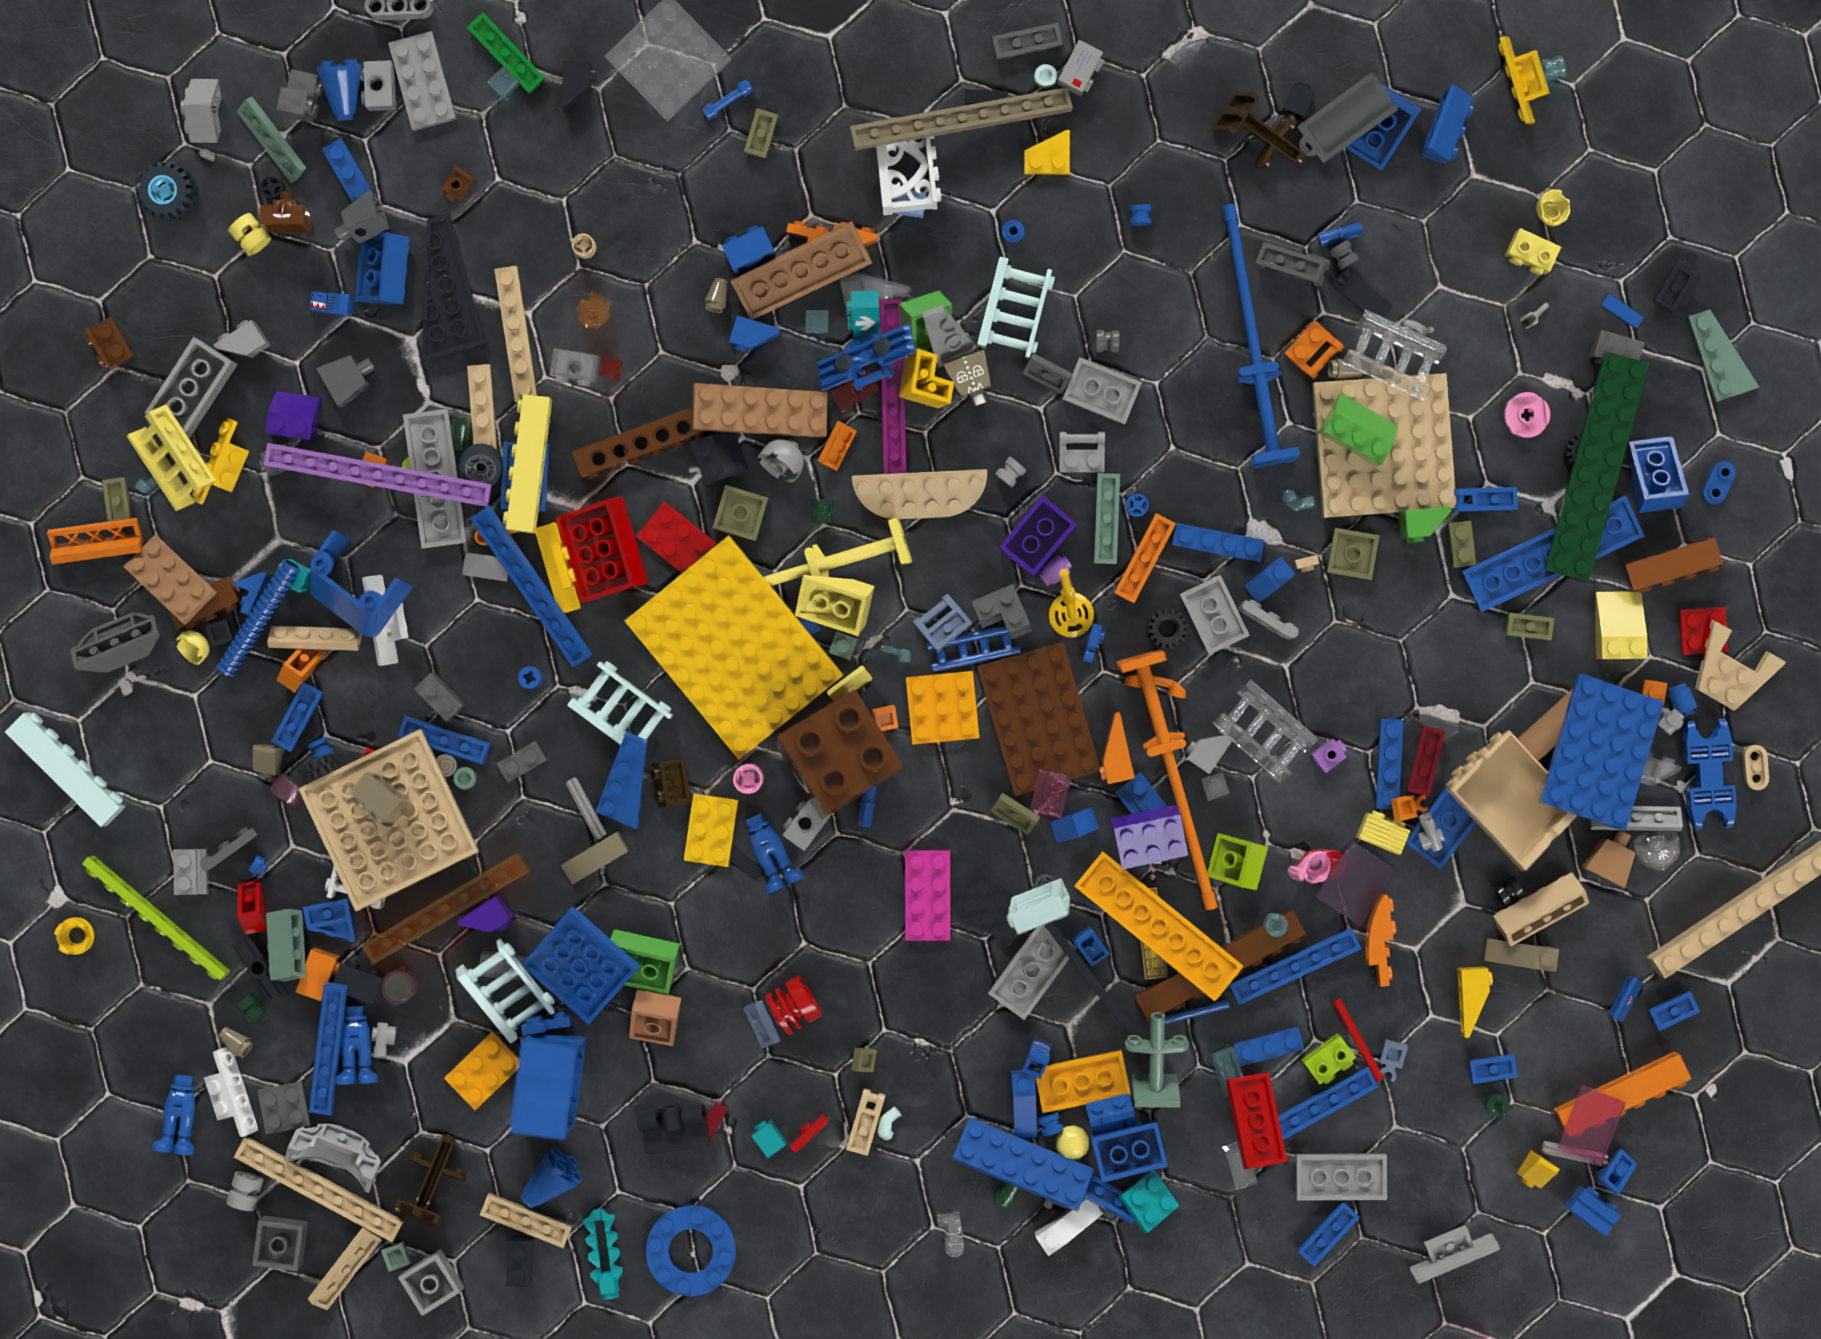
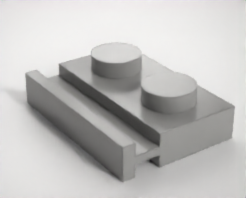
M208 849L173 850L174 895L209 894L208 870H204L200 866L201 859L208 855Z

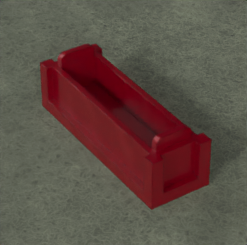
M1421 725L1420 730L1422 731L1409 783L1405 791L1430 796L1445 731Z

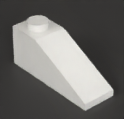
M1084 1198L1078 1212L1068 1209L1037 1230L1035 1236L1049 1256L1071 1241L1103 1213L1098 1205Z

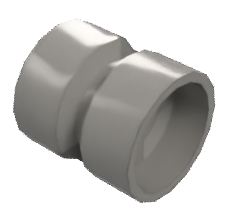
M235 1172L231 1184L234 1189L229 1191L226 1204L239 1210L254 1211L258 1201L256 1193L260 1192L264 1179L248 1172Z

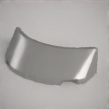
M317 1124V1127L307 1129L301 1127L296 1129L287 1148L284 1160L290 1162L298 1159H321L335 1163L349 1171L360 1182L367 1193L371 1189L381 1163L378 1155L374 1154L370 1148V1143L352 1130L333 1124Z

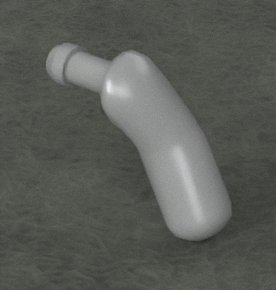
M1404 320L1402 323L1403 328L1415 330L1422 336L1434 331L1433 327L1426 328L1417 321Z

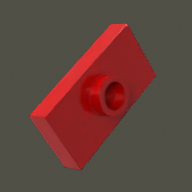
M822 1113L812 1124L807 1122L799 1130L800 1135L790 1143V1148L797 1153L828 1124V1117Z

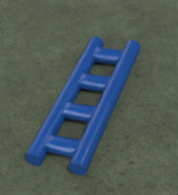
M1002 625L957 636L945 647L957 645L960 658L946 660L943 648L939 652L935 650L938 662L931 665L933 672L1021 654L1019 645L1012 646L1006 626ZM1001 635L1003 648L990 651L988 638ZM979 640L982 653L968 656L966 642ZM927 642L928 651L934 650L933 646Z

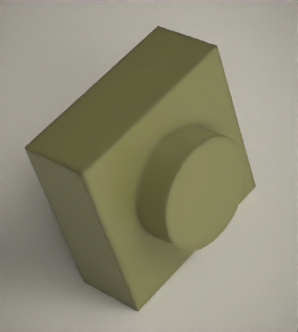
M855 1048L851 1070L856 1072H873L877 1050Z

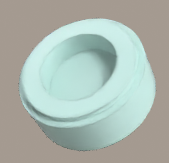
M1044 64L1036 69L1034 80L1039 87L1049 88L1056 82L1057 73L1051 65Z

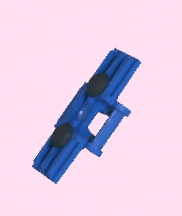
M908 323L882 335L874 331L848 342L847 347L843 348L842 352L818 361L817 368L821 390L825 391L852 380L855 389L860 391L868 384L885 377H893V362L916 353L910 324ZM878 362V364L883 366V369L862 377L867 372L866 365Z

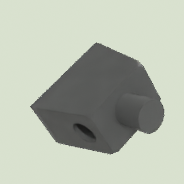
M369 190L341 212L344 224L334 231L341 241L352 236L357 243H362L389 229V225L382 204Z
M347 356L316 369L337 406L344 407L370 385L365 375L375 370V367L369 358L357 363L354 357Z

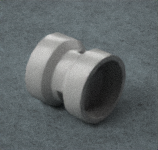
M1009 456L1005 461V468H999L995 474L1012 488L1016 484L1015 478L1022 476L1026 469Z

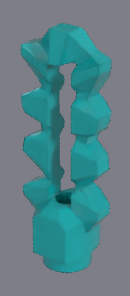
M602 1208L594 1209L589 1217L583 1219V1224L591 1233L585 1238L587 1245L593 1248V1251L588 1253V1260L597 1267L590 1273V1277L598 1284L601 1300H608L619 1297L618 1280L623 1273V1267L614 1265L621 1254L619 1248L612 1247L618 1238V1233L610 1230L615 1214H608ZM598 1220L604 1221L611 1271L603 1273L594 1222Z

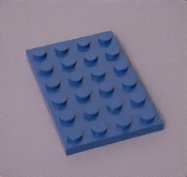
M1581 673L1577 674L1539 803L1621 831H1626L1664 702Z

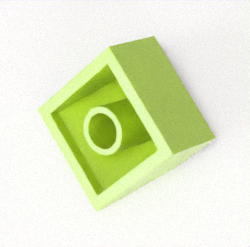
M1218 833L1207 872L1208 876L1239 887L1257 890L1268 847Z

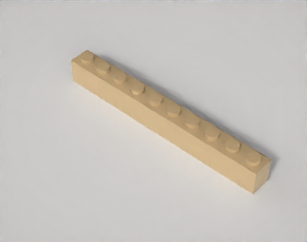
M1821 840L1647 956L1646 958L1658 976L1667 978L1821 875Z

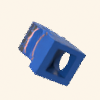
M1035 1037L1028 1051L1022 1072L1041 1079L1049 1062V1052L1052 1044ZM1029 1064L1036 1065L1039 1070L1032 1069Z

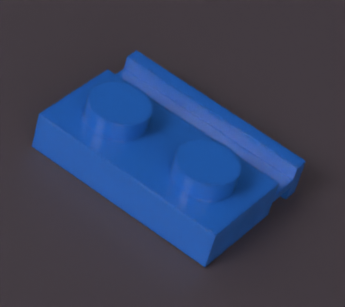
M1141 772L1134 776V779L1129 780L1120 789L1115 791L1131 814L1168 807Z

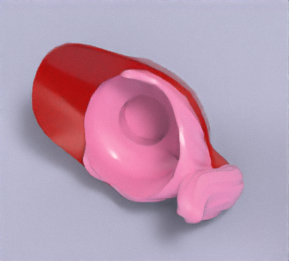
M1310 850L1300 858L1298 864L1288 868V874L1297 881L1306 880L1312 884L1336 878L1344 872L1346 857L1337 850Z

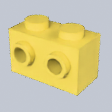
M1520 228L1515 232L1505 256L1510 258L1509 261L1518 266L1524 264L1530 267L1529 270L1532 273L1542 275L1551 271L1561 247Z

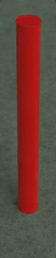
M1340 998L1333 1001V1005L1375 1081L1382 1080L1384 1076Z

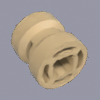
M583 233L578 234L572 241V248L578 257L588 259L596 253V243L591 236Z

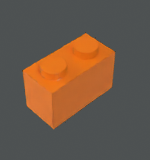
M318 948L311 949L305 964L306 978L300 979L296 993L322 1001L325 982H332L333 976H336L341 964L339 963L340 956Z

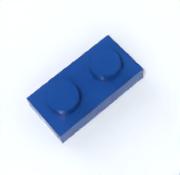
M1686 991L1648 1009L1658 1031L1700 1012L1690 991Z
M1514 1054L1468 1061L1473 1084L1518 1077Z

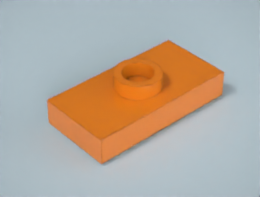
M837 421L818 462L837 471L857 431Z

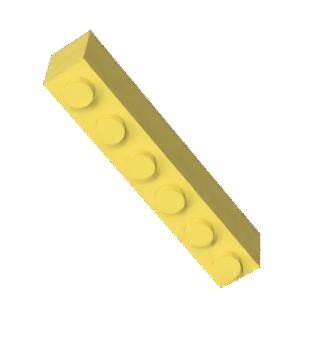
M523 394L522 400L519 399L517 413H520V421L516 422L514 434L518 437L517 444H513L512 458H515L514 467H510L509 480H512L511 489H507L506 502L509 503V509L504 512L503 525H506V529L509 531L536 534L552 399L550 397Z

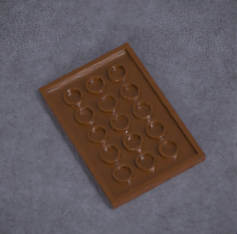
M1064 642L977 667L1015 796L1100 771V765Z

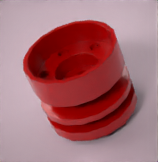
M799 975L785 983L788 990L787 994H784L779 987L775 989L779 999H776L771 992L765 995L772 1016L788 1035L794 1033L791 1022L798 1029L802 1028L799 1019L801 1016L809 1023L822 1016L816 1000Z

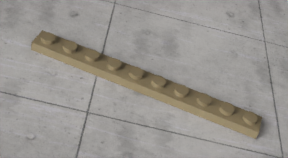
M1066 87L850 126L849 132L855 151L1071 112L1073 106L1068 88Z

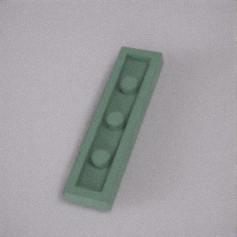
M253 97L245 99L237 113L289 182L297 181L305 171V165Z
M1097 473L1094 563L1117 564L1120 474Z

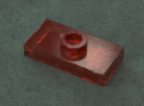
M867 371L862 377L871 374V372ZM851 380L831 392V395L841 412H844L880 391V388L876 382L864 386L862 390L857 391Z

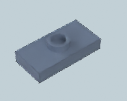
M762 1000L743 1008L761 1048L781 1041Z

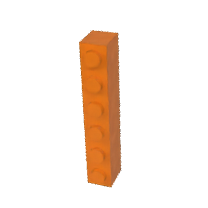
M1672 1052L1554 1108L1553 1111L1563 1132L1569 1137H1578L1584 1134L1585 1129L1591 1126L1593 1128L1599 1127L1605 1123L1606 1119L1612 1116L1613 1118L1620 1117L1626 1113L1625 1110L1631 1107L1639 1108L1645 1105V1101L1652 1097L1657 1099L1664 1096L1666 1091L1671 1088L1678 1089L1687 1084L1686 1081L1690 1080L1691 1077L1680 1054Z

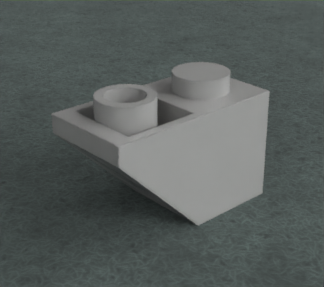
M245 320L236 326L237 330L231 334L227 332L217 338L218 342L214 344V347L220 351L247 357H253L270 346L258 325L252 320L249 322Z

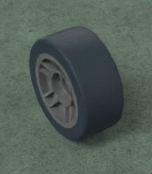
M484 443L469 446L463 452L460 459V475L462 479L492 484L493 486L500 479L502 473V457L493 446ZM479 463H483L485 465L483 469H479Z

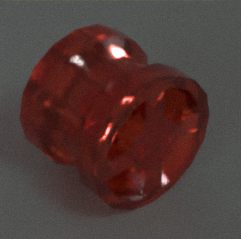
M601 357L602 368L599 370L598 376L620 379L621 374L619 370L623 365V361Z

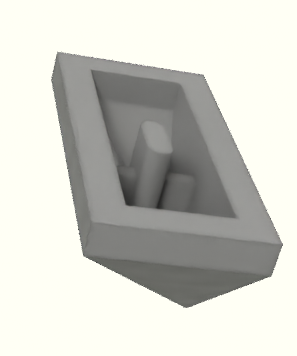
M465 553L462 575L507 582L508 573L497 557Z

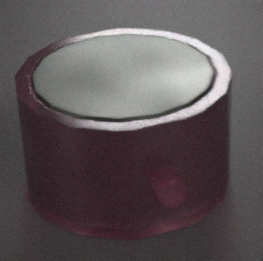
M279 773L277 778H272L271 781L274 782L270 787L272 793L299 807L302 801L304 802L299 788L304 786L302 783L284 773Z
M401 966V969L388 973L381 984L383 996L389 1002L394 1003L393 1006L398 1007V1004L409 1001L418 989L415 975L411 971L405 970V966Z

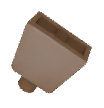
M1618 830L1613 841L1602 838L1581 867L1625 888L1635 857V852L1625 848L1631 836Z

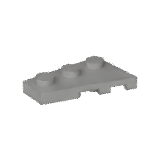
M943 305L921 312L932 352L938 355L936 362L938 368L942 367L943 364L979 351L975 343Z

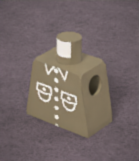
M984 350L943 364L945 372L950 380L954 382V387L961 398L970 395L974 407L987 402L983 390L990 388L991 383Z

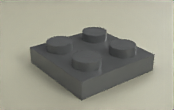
M303 1081L257 1090L266 1134L312 1125Z

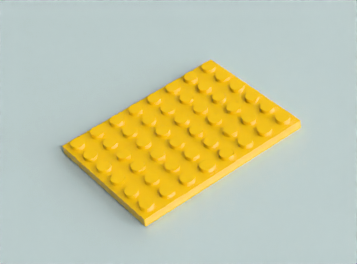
M730 536L726 537L625 620L626 624L738 759H741L843 676L839 668Z

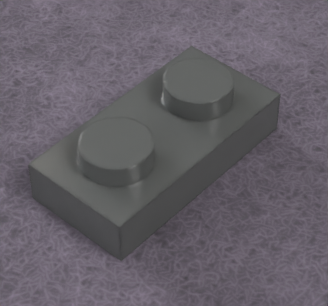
M1034 353L1022 373L1060 394H1063L1073 375L1069 371Z
M534 741L500 761L497 765L509 783L547 761V758L537 741Z

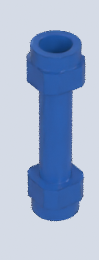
M747 79L737 84L738 88L713 105L710 102L702 109L708 120L718 116L717 112L742 95L746 97L754 91Z

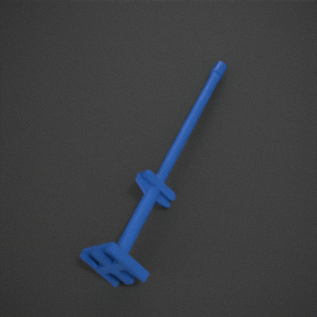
M1235 203L1226 204L1223 206L1224 219L1228 229L1252 363L1251 366L1239 369L1238 381L1239 383L1254 384L1266 447V452L1253 454L1250 458V469L1295 462V459L1300 456L1299 447L1279 449L1268 381L1280 376L1281 370L1277 371L1279 368L1277 362L1263 363L1239 233Z

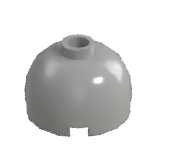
M773 440L758 455V458H762L760 464L766 471L776 478H779V474L786 477V482L796 481L804 466V457L799 449V445L792 440Z

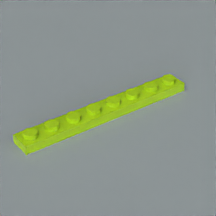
M95 856L87 857L82 863L90 876L98 877L104 882L103 886L112 893L115 891L121 896L120 900L128 907H134L141 919L146 922L150 921L155 925L154 929L162 936L167 935L172 939L171 943L173 946L181 951L185 950L189 954V959L197 965L201 964L207 969L206 973L211 978L222 980L230 973L227 967Z

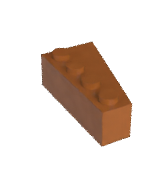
M1710 537L1706 541L1694 542L1683 546V548L1672 549L1660 555H1653L1627 563L1626 568L1633 590H1639V593L1652 590V585L1661 583V586L1675 583L1674 579L1681 576L1686 580L1696 577V572L1705 570L1706 573L1719 570L1718 565L1723 564L1715 537Z

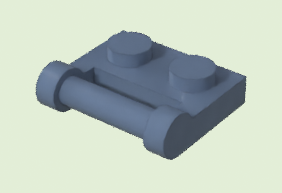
M948 594L943 596L942 601L921 618L917 617L912 621L914 626L937 652L972 625L970 619ZM947 607L952 610L931 628L927 629L925 625Z

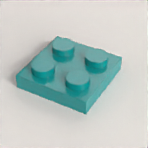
M1155 1170L1148 1171L1118 1196L1143 1233L1151 1231L1179 1207V1204Z

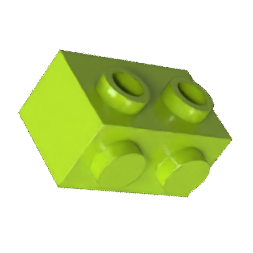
M1337 1033L1301 1060L1319 1084L1323 1082L1327 1084L1336 1077L1335 1073L1340 1069L1344 1071L1351 1067L1356 1057Z

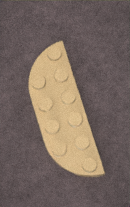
M987 469L852 476L855 493L861 503L871 512L889 519L949 517L966 511L980 498L987 481Z

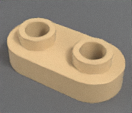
M1750 745L1745 748L1742 755L1744 781L1750 789L1761 790L1769 783L1767 752L1762 746ZM1752 752L1757 754L1755 760H1752L1750 757ZM1755 774H1757L1759 777L1756 783H1754L1752 780V777Z

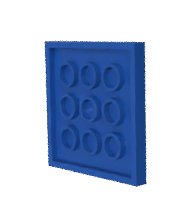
M573 906L522 964L529 973L587 1024L593 1021L640 967L635 960Z

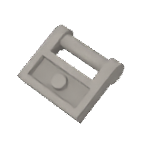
M1060 432L1059 473L1105 472V432H1098V434H1067V432ZM1067 443H1097V450H1066Z

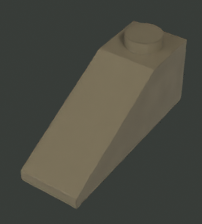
M1487 938L1484 961L1556 972L1559 949L1520 942L1510 947L1505 940Z

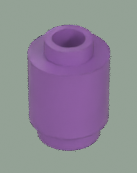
M1057 555L1045 563L1038 571V574L1046 586L1054 585L1061 580L1059 572L1062 569H1067L1070 574L1069 569L1072 566L1065 556L1061 558Z

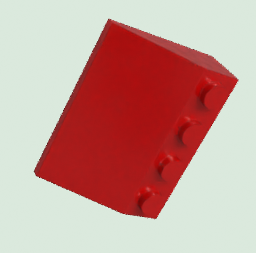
M623 497L607 499L555 517L563 547H567L570 559L567 561L569 568H573L576 576L574 584L580 604L648 583Z

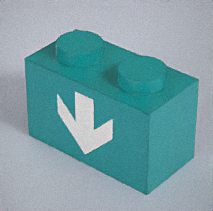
M878 290L851 292V301H847V315H852L848 316V329L853 330L854 339L874 331L880 333Z

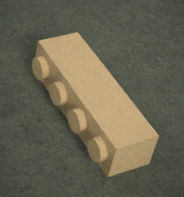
M1571 872L1566 876L1560 877L1552 884L1540 888L1532 895L1520 899L1514 905L1502 909L1493 917L1498 930L1511 947L1589 904L1585 889Z

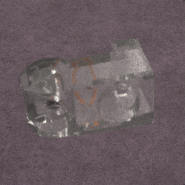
M960 1213L937 1215L938 1227H945L946 1232L945 1251L950 1257H959L964 1252Z

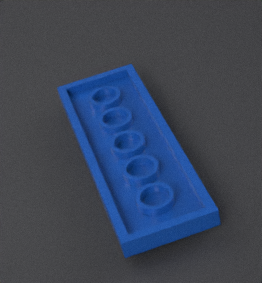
M970 1117L952 1158L953 1161L1077 1212L1094 1171V1168Z

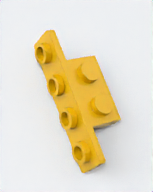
M1507 36L1500 37L1499 50L1501 55L1506 58L1507 65L1505 70L1508 77L1512 78L1514 84L1512 93L1514 98L1518 99L1521 107L1518 109L1519 116L1526 124H1533L1535 120L1529 101L1550 94L1538 52L1534 50L1515 57L1510 38Z
M227 418L226 422L224 421L220 426L219 439L212 445L210 460L205 464L216 479L212 485L232 493L249 451L229 443L237 422ZM211 485L196 492L193 490V501L202 505Z
M551 523L537 527L536 536L555 601L564 613L580 609L581 606L574 585L576 576L573 568H569L567 560L570 559L567 547H563L557 524Z

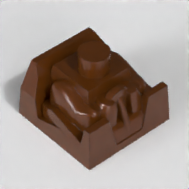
M280 192V200H273V205H260L259 225L268 233H313L312 217L307 206L300 205L296 200H293L294 193Z

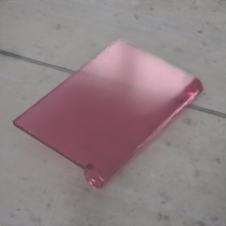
M1582 1085L1557 1148L1592 1161L1595 1164L1602 1165L1626 1102Z

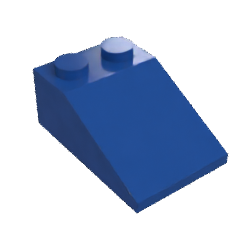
M1384 85V89L1396 104L1398 110L1345 147L1381 171L1421 111L1420 107Z
M1673 436L1628 442L1633 492L1639 513L1683 508L1689 492Z

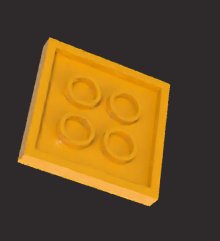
M973 671L906 677L912 745L979 738Z

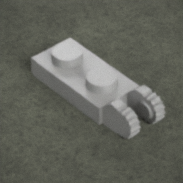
M1245 600L1238 608L1240 612L1282 638L1291 640L1298 636L1299 630L1292 623H1282L1278 615L1270 611L1266 613L1261 609L1262 606L1254 600Z

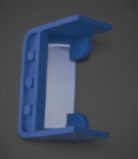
M333 530L311 561L310 594L362 635L369 638L376 637L413 587L395 578L383 595L369 590L359 600L355 599L327 577L332 571L334 563L351 541L348 537Z

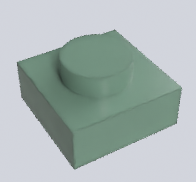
M836 631L829 653L850 660L858 639Z
M404 1241L381 1250L389 1272L411 1263Z

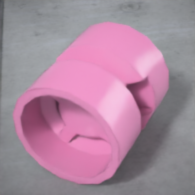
M755 764L742 765L736 770L733 777L734 785L738 791L746 794L757 791L761 788L764 781L762 770Z

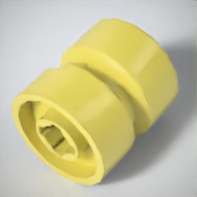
M251 213L238 218L228 229V232L236 241H241L240 247L248 256H252L262 250L271 240V237L263 228H258L259 223Z

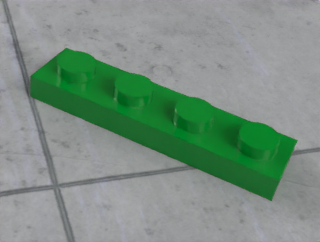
M483 12L467 27L529 94L545 80V77Z

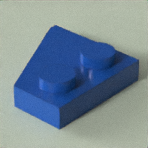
M349 898L303 907L307 930L322 932L326 935L344 938L351 942L357 941Z

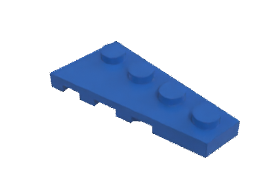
M626 732L596 813L637 829L639 826L641 791L643 788V772L648 740Z

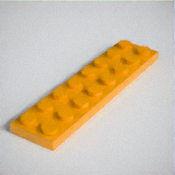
M1104 852L1099 855L1074 886L1213 1001L1217 1000L1243 968L1242 964L1128 871L1122 870L1121 866Z

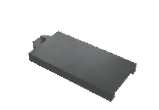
M1371 72L1297 126L1304 135L1300 140L1299 147L1305 155L1314 156L1317 154L1321 161L1325 163L1397 111L1398 107L1374 73ZM1306 142L1311 145L1312 150L1307 147Z

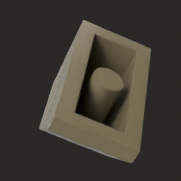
M267 744L253 745V771L260 772L259 776L265 778H273V775H280L285 749Z

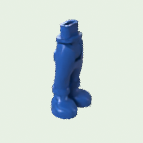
M761 813L745 821L749 828L747 832L754 855L764 870L765 876H768V884L765 886L767 895L785 886L770 854L774 855L787 885L805 877L803 871L796 870L791 866L792 862L788 858L780 837L769 825V822H765Z
M363 1006L346 1007V1017H344V1020L347 1021L343 1023L341 1040L342 1066L345 1068L343 1073L335 1078L337 1085L357 1083L355 1068L356 1047L358 1048V1065L360 1066L358 1083L378 1082L377 1074L370 1067L372 1065L371 1035L366 1021L367 1016H364Z
M175 1075L174 1084H171L164 1108V1126L162 1128L164 1135L160 1140L153 1142V1151H174L175 1154L194 1155L195 1149L189 1139L192 1134L191 1129L195 1111L193 1093L195 1087L192 1086L193 1076ZM180 1117V1124L178 1130L179 1137L175 1145L174 1136L176 1134L177 1118Z

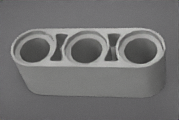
M366 0L364 5L365 10L375 20L425 19L433 13V4L430 0ZM426 2L427 6L424 10L418 11L416 9L418 3ZM397 3H404V8L401 11H394V6ZM374 4H382L380 11L372 12Z

